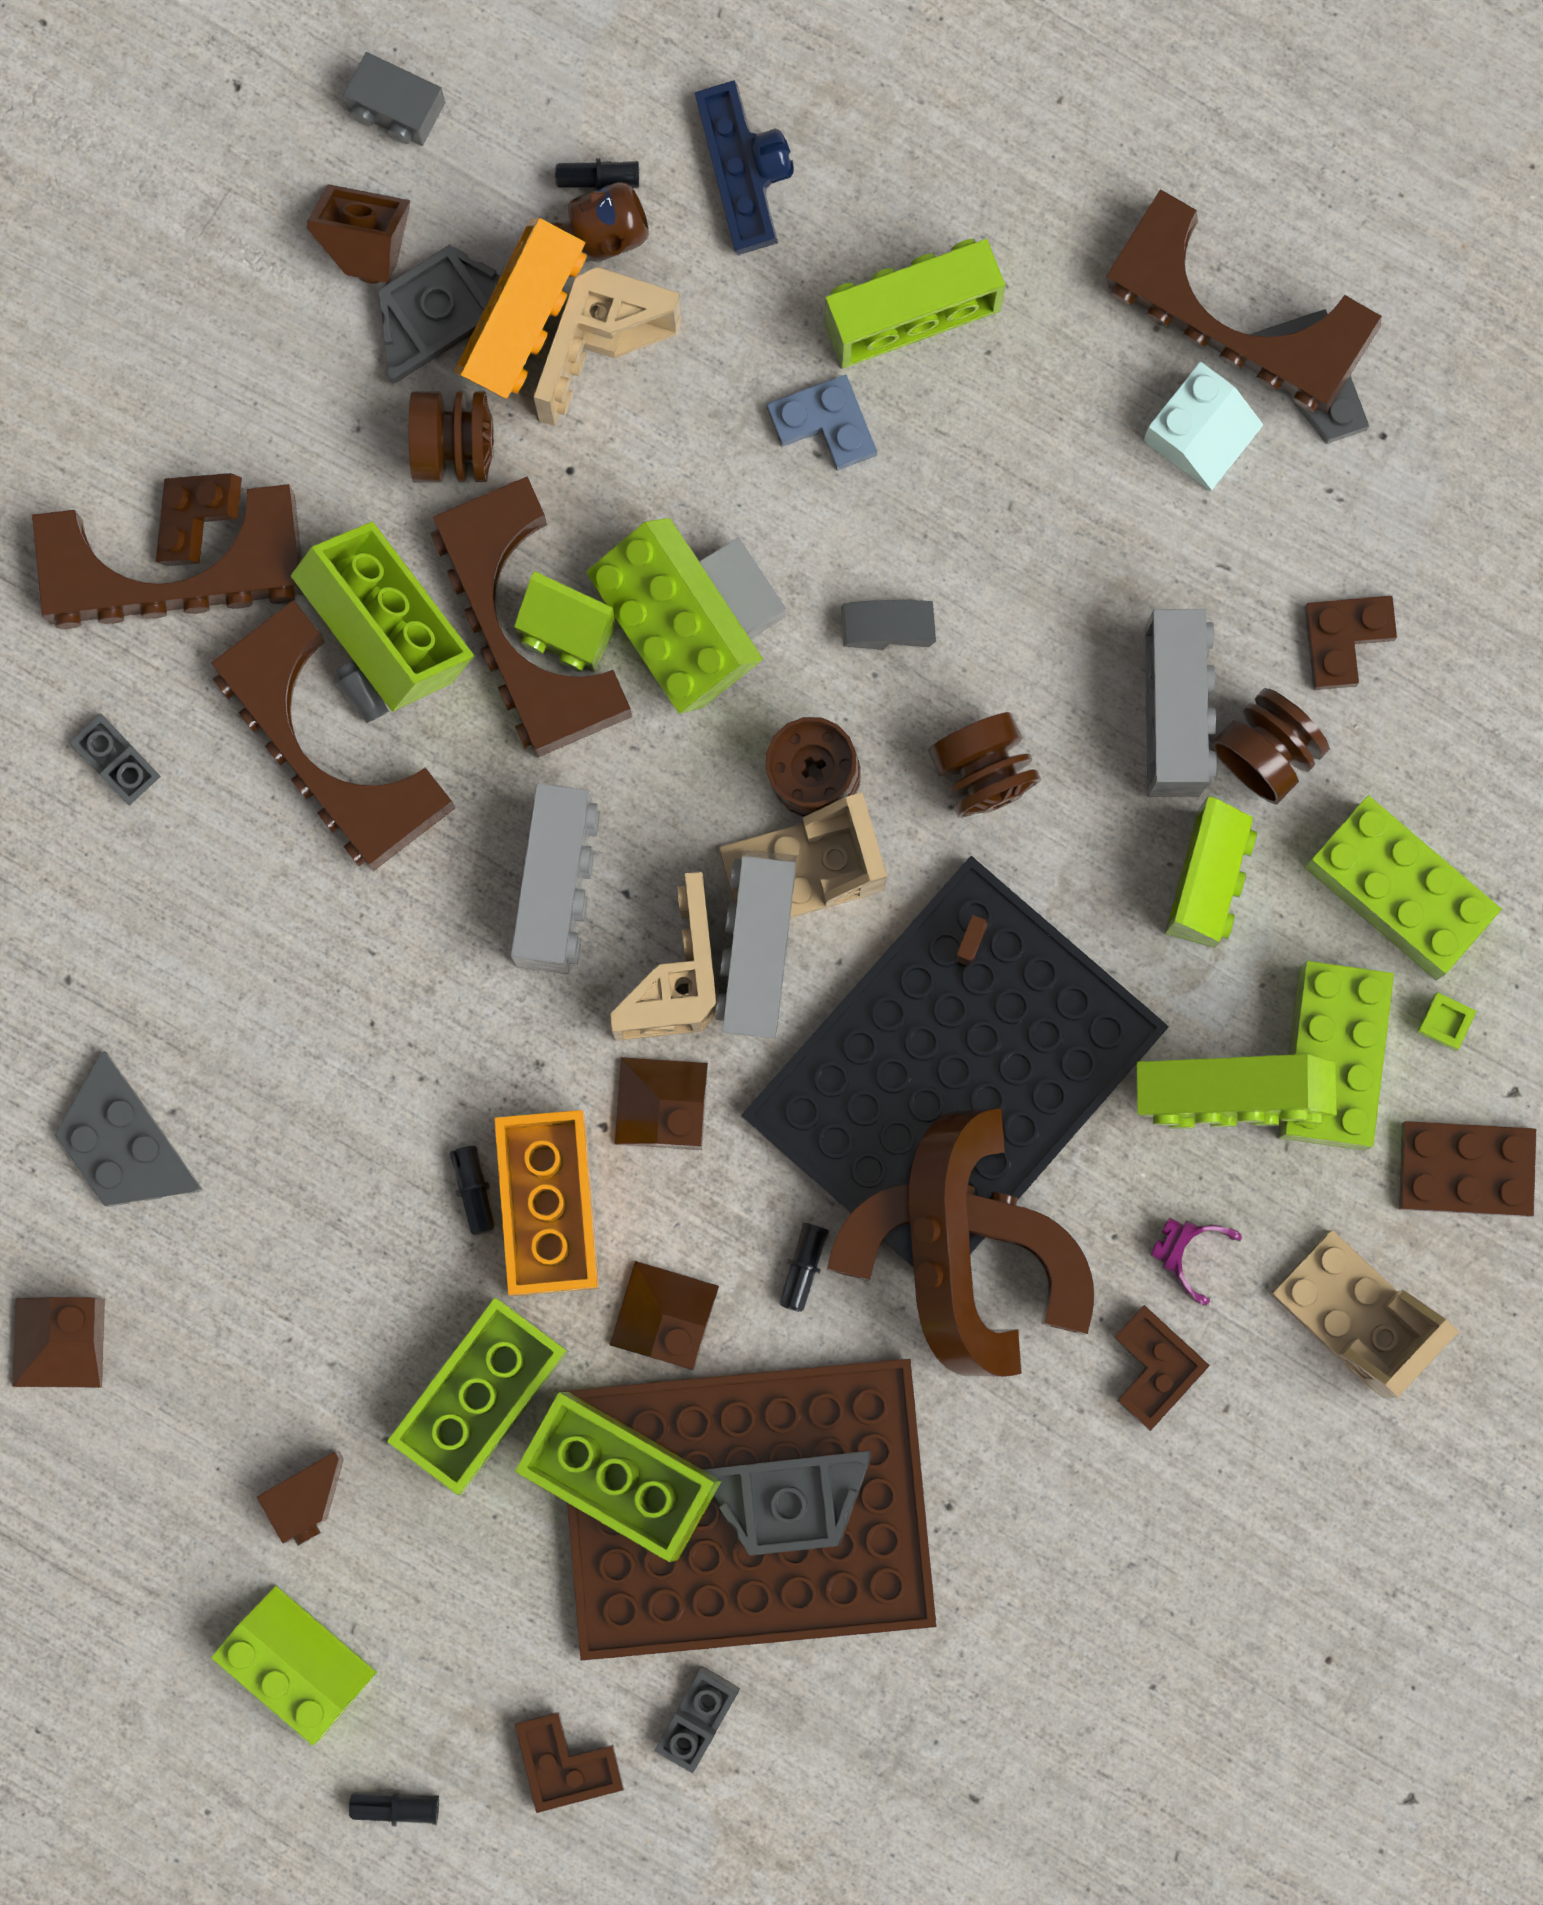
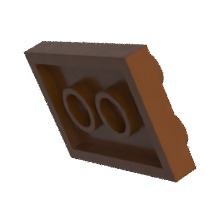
M1402 1122L1399 1210L1519 1217L1534 1216L1536 1129Z

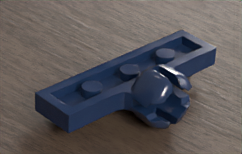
M735 80L694 92L735 252L741 255L777 244L778 239L766 193L767 188L771 184L789 179L793 175L794 165L793 160H790L788 156L790 155V148L782 132L776 128L759 134L750 133L739 87Z

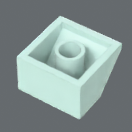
M1200 361L1149 425L1143 441L1211 492L1260 431L1263 424L1238 390Z

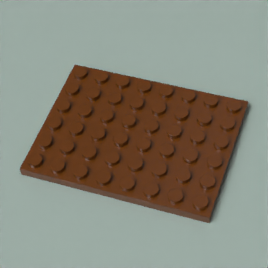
M911 1359L558 1391V1393L569 1392L702 1470L871 1451L869 1466L839 1546L749 1556L738 1539V1533L733 1525L727 1521L719 1508V1503L713 1496L679 1559L668 1562L567 1502L580 1661L937 1627Z

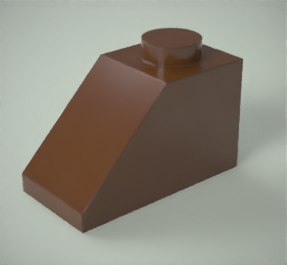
M334 1451L257 1496L282 1544L294 1540L297 1546H300L321 1533L318 1525L328 1519L344 1461L340 1451Z

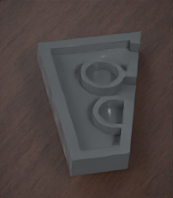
M1326 309L1249 335L1272 337L1292 334L1312 326L1328 313ZM1351 375L1327 414L1319 409H1316L1314 413L1309 412L1295 403L1326 444L1367 431L1369 428V423Z

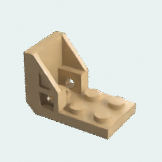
M600 267L577 276L534 394L539 421L555 426L559 414H567L573 397V391L569 390L570 382L573 375L580 376L587 356V352L583 351V348L608 357L617 358L675 336L682 320L680 293Z
M863 792L844 797L803 817L802 824L719 847L729 886L733 862L735 859H742L745 849L797 855L790 919L865 898L885 890L887 874ZM730 889L734 903H737L738 889Z
M702 872L685 873L686 885L677 886L681 919L690 918L691 929H682L686 962L659 964L610 1014L612 1033L616 1041L702 1032L715 1017L717 1002ZM686 984L688 985L689 993L679 994L677 988Z
M1333 1230L1324 1236L1271 1293L1284 1308L1361 1381L1382 1398L1399 1397L1459 1333L1447 1319L1405 1290L1397 1291Z

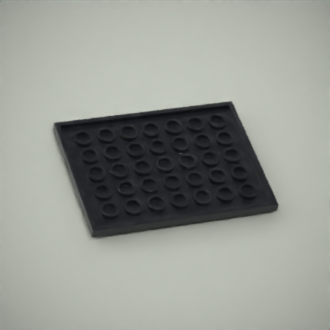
M970 856L751 1103L741 1117L847 1211L852 1213L871 1196L895 1186L909 1184L911 1168L919 1143L929 1127L941 1116L954 1111L1001 1108L1005 1153L982 1157L972 1169L968 1185L975 1187L973 1195L990 1199L992 1192L1016 1197L1018 1201L1169 1026L973 856ZM973 914L987 920L986 923L988 925L972 965L966 966L954 960ZM907 1223L892 1230L882 1241L914 1269L910 1223ZM969 1234L970 1255L985 1237Z

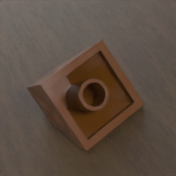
M328 184L307 221V229L345 275L358 277L366 283H388L398 262L410 209V200Z
M621 1057L615 1145L702 1150L708 1063Z
M635 1261L610 1346L694 1371L719 1286Z
M92 1297L15 1298L12 1387L102 1388L105 1299Z

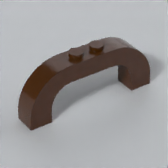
M1001 1108L954 1111L941 1116L929 1127L920 1141L910 1173L909 1213L916 1303L920 1324L926 1341L936 1358L947 1369L962 1376L1006 1377L1022 1374L1018 1329H988L984 1325L975 1306L966 1203L967 1185L972 1169L982 1157L1005 1153Z
M909 1184L895 1186L871 1196L850 1214L836 1236L827 1271L870 1281L876 1254L882 1240L895 1228L910 1223ZM967 1185L966 1203L969 1234L1020 1246L1032 1253L1043 1266L1048 1280V1296L1041 1324L1081 1335L1088 1334L1094 1307V1285L1087 1259L1075 1239L1067 1230L1048 1216L1028 1208L1016 1206L1018 1198L997 1192H992L990 1199L973 1195L975 1187Z

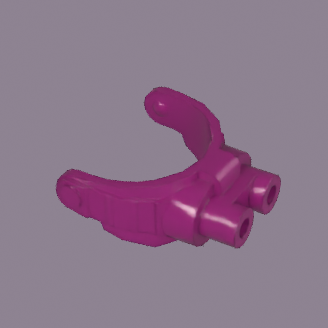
M1169 1217L1161 1232L1167 1236L1164 1242L1157 1240L1150 1255L1164 1262L1163 1268L1174 1274L1182 1290L1190 1295L1196 1303L1207 1306L1210 1300L1205 1295L1195 1292L1184 1278L1181 1261L1184 1249L1193 1237L1202 1232H1219L1228 1236L1231 1240L1239 1242L1242 1239V1235L1232 1228H1224L1221 1225L1198 1226L1187 1220L1182 1224Z

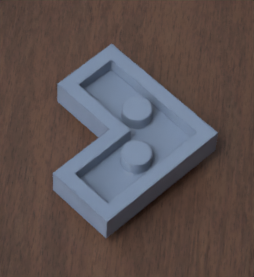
M847 374L767 404L768 413L782 447L822 432L837 471L877 456V449Z

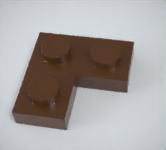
M232 473L165 478L156 562L165 566L200 564L204 522L238 519L242 477Z
M1393 596L1312 602L1305 605L1314 690L1357 687L1359 677L1355 644L1395 641L1397 638Z
M1143 1305L1115 1335L1114 1339L1146 1369L1116 1401L1146 1429L1151 1431L1210 1365L1150 1309Z
M560 1712L515 1723L536 1813L624 1790L614 1745L570 1756Z

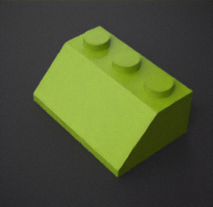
M1211 796L1206 798L1196 816L1168 919L1166 935L1213 948L1220 943L1221 938L1229 939L1235 919V914L1228 912L1232 896L1240 897L1246 878V873L1239 871L1243 855L1251 856L1257 838V831L1250 830L1254 817Z
M277 1585L239 1623L211 1657V1659L312 1746L321 1741L377 1674L373 1667Z

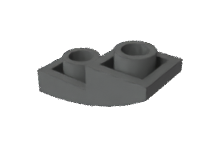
M870 600L844 603L841 606L844 647L884 650L889 644L930 647L936 642L933 601Z
M102 714L97 716L69 742L129 806L161 777Z
M701 1666L654 1751L687 1771L694 1773L740 1688Z

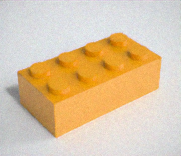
M529 218L453 372L505 399L508 398L510 392L518 394L528 374V371L523 369V366L529 354L536 356L539 353L548 332L542 330L548 317L551 315L556 317L566 300L567 293L562 291L568 277L576 278L586 260L587 254L581 252L586 242L541 218Z
M575 1110L495 1117L508 1295L515 1297L600 1289L586 1116L584 1111Z

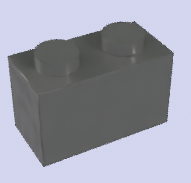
M368 52L364 54L343 94L347 110L350 111L349 115L354 120L366 126H372L375 123L387 129V133L395 140L404 144H409L412 141L421 146L424 145L445 105L442 87Z

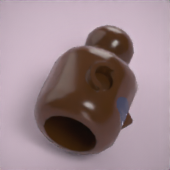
M626 182L612 183L573 199L568 205L570 221L550 223L586 242L582 251L592 261H604L642 245L649 236V226L642 204L635 190Z

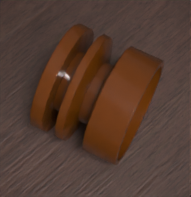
M440 391L412 392L409 401L408 437L410 470L413 483L442 482L446 463H454L458 482H466L468 463H473L475 482H487L490 463L494 456V422L488 407L486 391H475L473 393L472 411H467L464 391L456 393L453 411H445Z
M1264 688L1256 696V704L1249 703L1243 710L1245 719L1250 727L1240 721L1233 720L1212 742V746L1223 764L1246 787L1269 803L1278 805L1299 782L1292 766L1301 771L1309 772L1315 765L1314 759L1321 760L1330 750V747L1321 730L1302 709L1280 693Z
M1011 712L996 714L963 727L937 741L928 749L939 776L945 777L960 773L962 779L954 783L947 790L949 798L970 795L954 806L958 818L980 813L985 814L1002 808L1021 798L1026 791L1042 780L1038 770L1035 769L1017 774L1018 771L1029 765L1033 759L1027 753L1009 756L1008 751L1023 739Z
M802 717L787 723L773 736L767 749L766 772L778 800L790 812L805 817L844 797L856 794L860 787L861 766L850 736L838 724L822 717ZM812 764L818 769L823 768L821 770L823 778L816 781L813 776L808 777L809 771L807 768Z

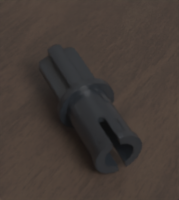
M596 158V163H558L555 166V184L559 188L596 187L597 190L612 183L626 182L632 188L639 189V161L601 162L600 158Z
M474 1145L458 1148L449 1154L459 1188L455 1191L456 1196L463 1199L470 1232L473 1235H481L492 1231L495 1224L486 1192L490 1188V1184L484 1180L477 1146Z
M803 1222L793 1259H788L787 1261L790 1269L779 1301L782 1307L796 1312L804 1310L815 1273L820 1274L821 1271L817 1266L830 1230Z
M394 1790L393 1794L354 1792L349 1800V1816L353 1820L390 1821L392 1826H397V1822L437 1825L439 1795H401L399 1790Z

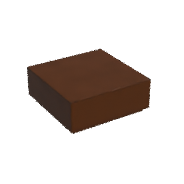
M972 914L954 961L966 966L972 965L988 925L986 923L987 920Z

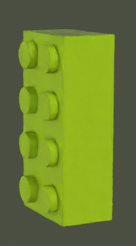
M986 238L978 242L975 239H967L955 244L950 252L937 257L934 253L922 255L911 262V266L898 271H895L894 268L883 269L873 274L870 281L857 286L852 282L837 286L831 290V295L825 297L824 324L841 368L844 369L1000 312L1006 284L988 239Z
M671 518L645 521L586 571V574L605 603L613 608L615 618L679 714L704 708L764 660Z
M373 521L312 546L291 574V578L392 712L452 684L474 657V654Z
M1369 795L1356 807L1304 867L1436 981L1449 972L1502 910L1500 906Z
M1306 961L1299 967L1289 1055L1309 1054L1336 1062L1337 1115L1322 1116L1321 1124H1295V1121H1280L1278 1139L1363 1151L1374 1147L1394 973Z
M1309 1054L1137 1062V1115L1153 1118V1125L1169 1126L1170 1129H1193L1195 1124H1210V1127L1220 1128L1237 1127V1122L1252 1123L1254 1126L1279 1125V1117L1281 1121H1295V1124H1321L1322 1116L1337 1115L1336 1062Z
M495 1297L387 1442L454 1493L463 1495L569 1351L499 1298Z
M559 1392L515 1470L516 1473L668 1562L679 1559L722 1482L569 1392Z

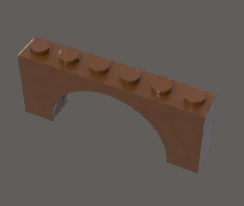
M1160 189L1106 275L1108 288L1112 289L1110 295L1126 306L1131 307L1133 303H1136L1148 310L1146 313L1147 317L1160 326L1168 328L1169 324H1172L1184 331L1182 336L1191 344L1201 349H1204L1206 345L1214 348L1221 353L1219 358L1229 366L1237 370H1241L1245 366L1257 373L1256 380L1273 391H1278L1281 387L1295 395L1292 400L1303 409L1312 413L1319 409L1327 414L1379 331L1382 316L1344 295L1340 302L1324 318L1312 326L1292 334L1272 337L1254 336L1225 326L1211 316L1199 303L1186 275V252L1192 232L1198 223L1197 210Z
M528 476L433 516L437 530L431 532L430 535L440 557L448 554L454 568L447 571L456 594L466 593L471 607L464 609L473 633L482 630L488 645L481 648V651L490 671L493 672L499 669L505 684L499 686L498 689L507 710L516 708L522 723L516 725L515 728L524 749L533 747L539 758L631 718V708L614 670L583 677L565 676L546 671L521 656L511 646L499 626L496 613V592L501 572L519 544L537 530L547 526L545 514Z
M290 484L247 489L244 521L230 549L219 561L202 573L172 583L140 582L124 577L107 567L92 551L85 533L83 520L76 510L32 515L41 612L50 625L55 624V627L58 629L77 628L81 626V621L98 619V622L101 624L120 623L124 621V616L141 614V617L145 619H156L167 616V611L184 609V612L188 614H198L209 611L212 605L227 604V607L232 609L246 608L253 605L252 601L269 599L271 603L276 604L288 603L295 600V595H304L291 578V574L302 560L296 499Z
M293 600L211 662L219 673L213 678V681L227 699L236 695L241 701L244 708L238 713L255 733L262 728L271 741L264 746L277 763L281 766L288 761L297 773V775L291 778L292 782L306 800L314 795L323 808L317 814L331 832L334 833L340 828L349 839V842L343 847L356 864L360 867L367 862L370 868L375 871L453 811L455 806L426 767L416 774L394 783L373 786L359 785L339 780L327 774L313 764L303 753L297 741L292 723V697L302 668L325 641Z

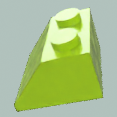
M536 571L533 572L514 626L517 636L522 638L520 641L522 646L538 654H543L545 650H548L560 656L558 661L562 665L580 673L583 668L595 672L617 627L612 607Z

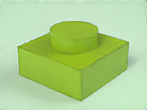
M1437 992L1434 994L1416 1033L1456 1052L1460 1049L1477 1011Z

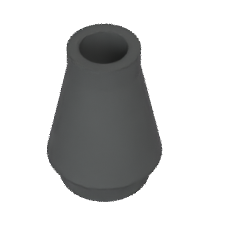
M354 660L334 671L338 679L335 684L363 716L366 723L389 712L384 700Z

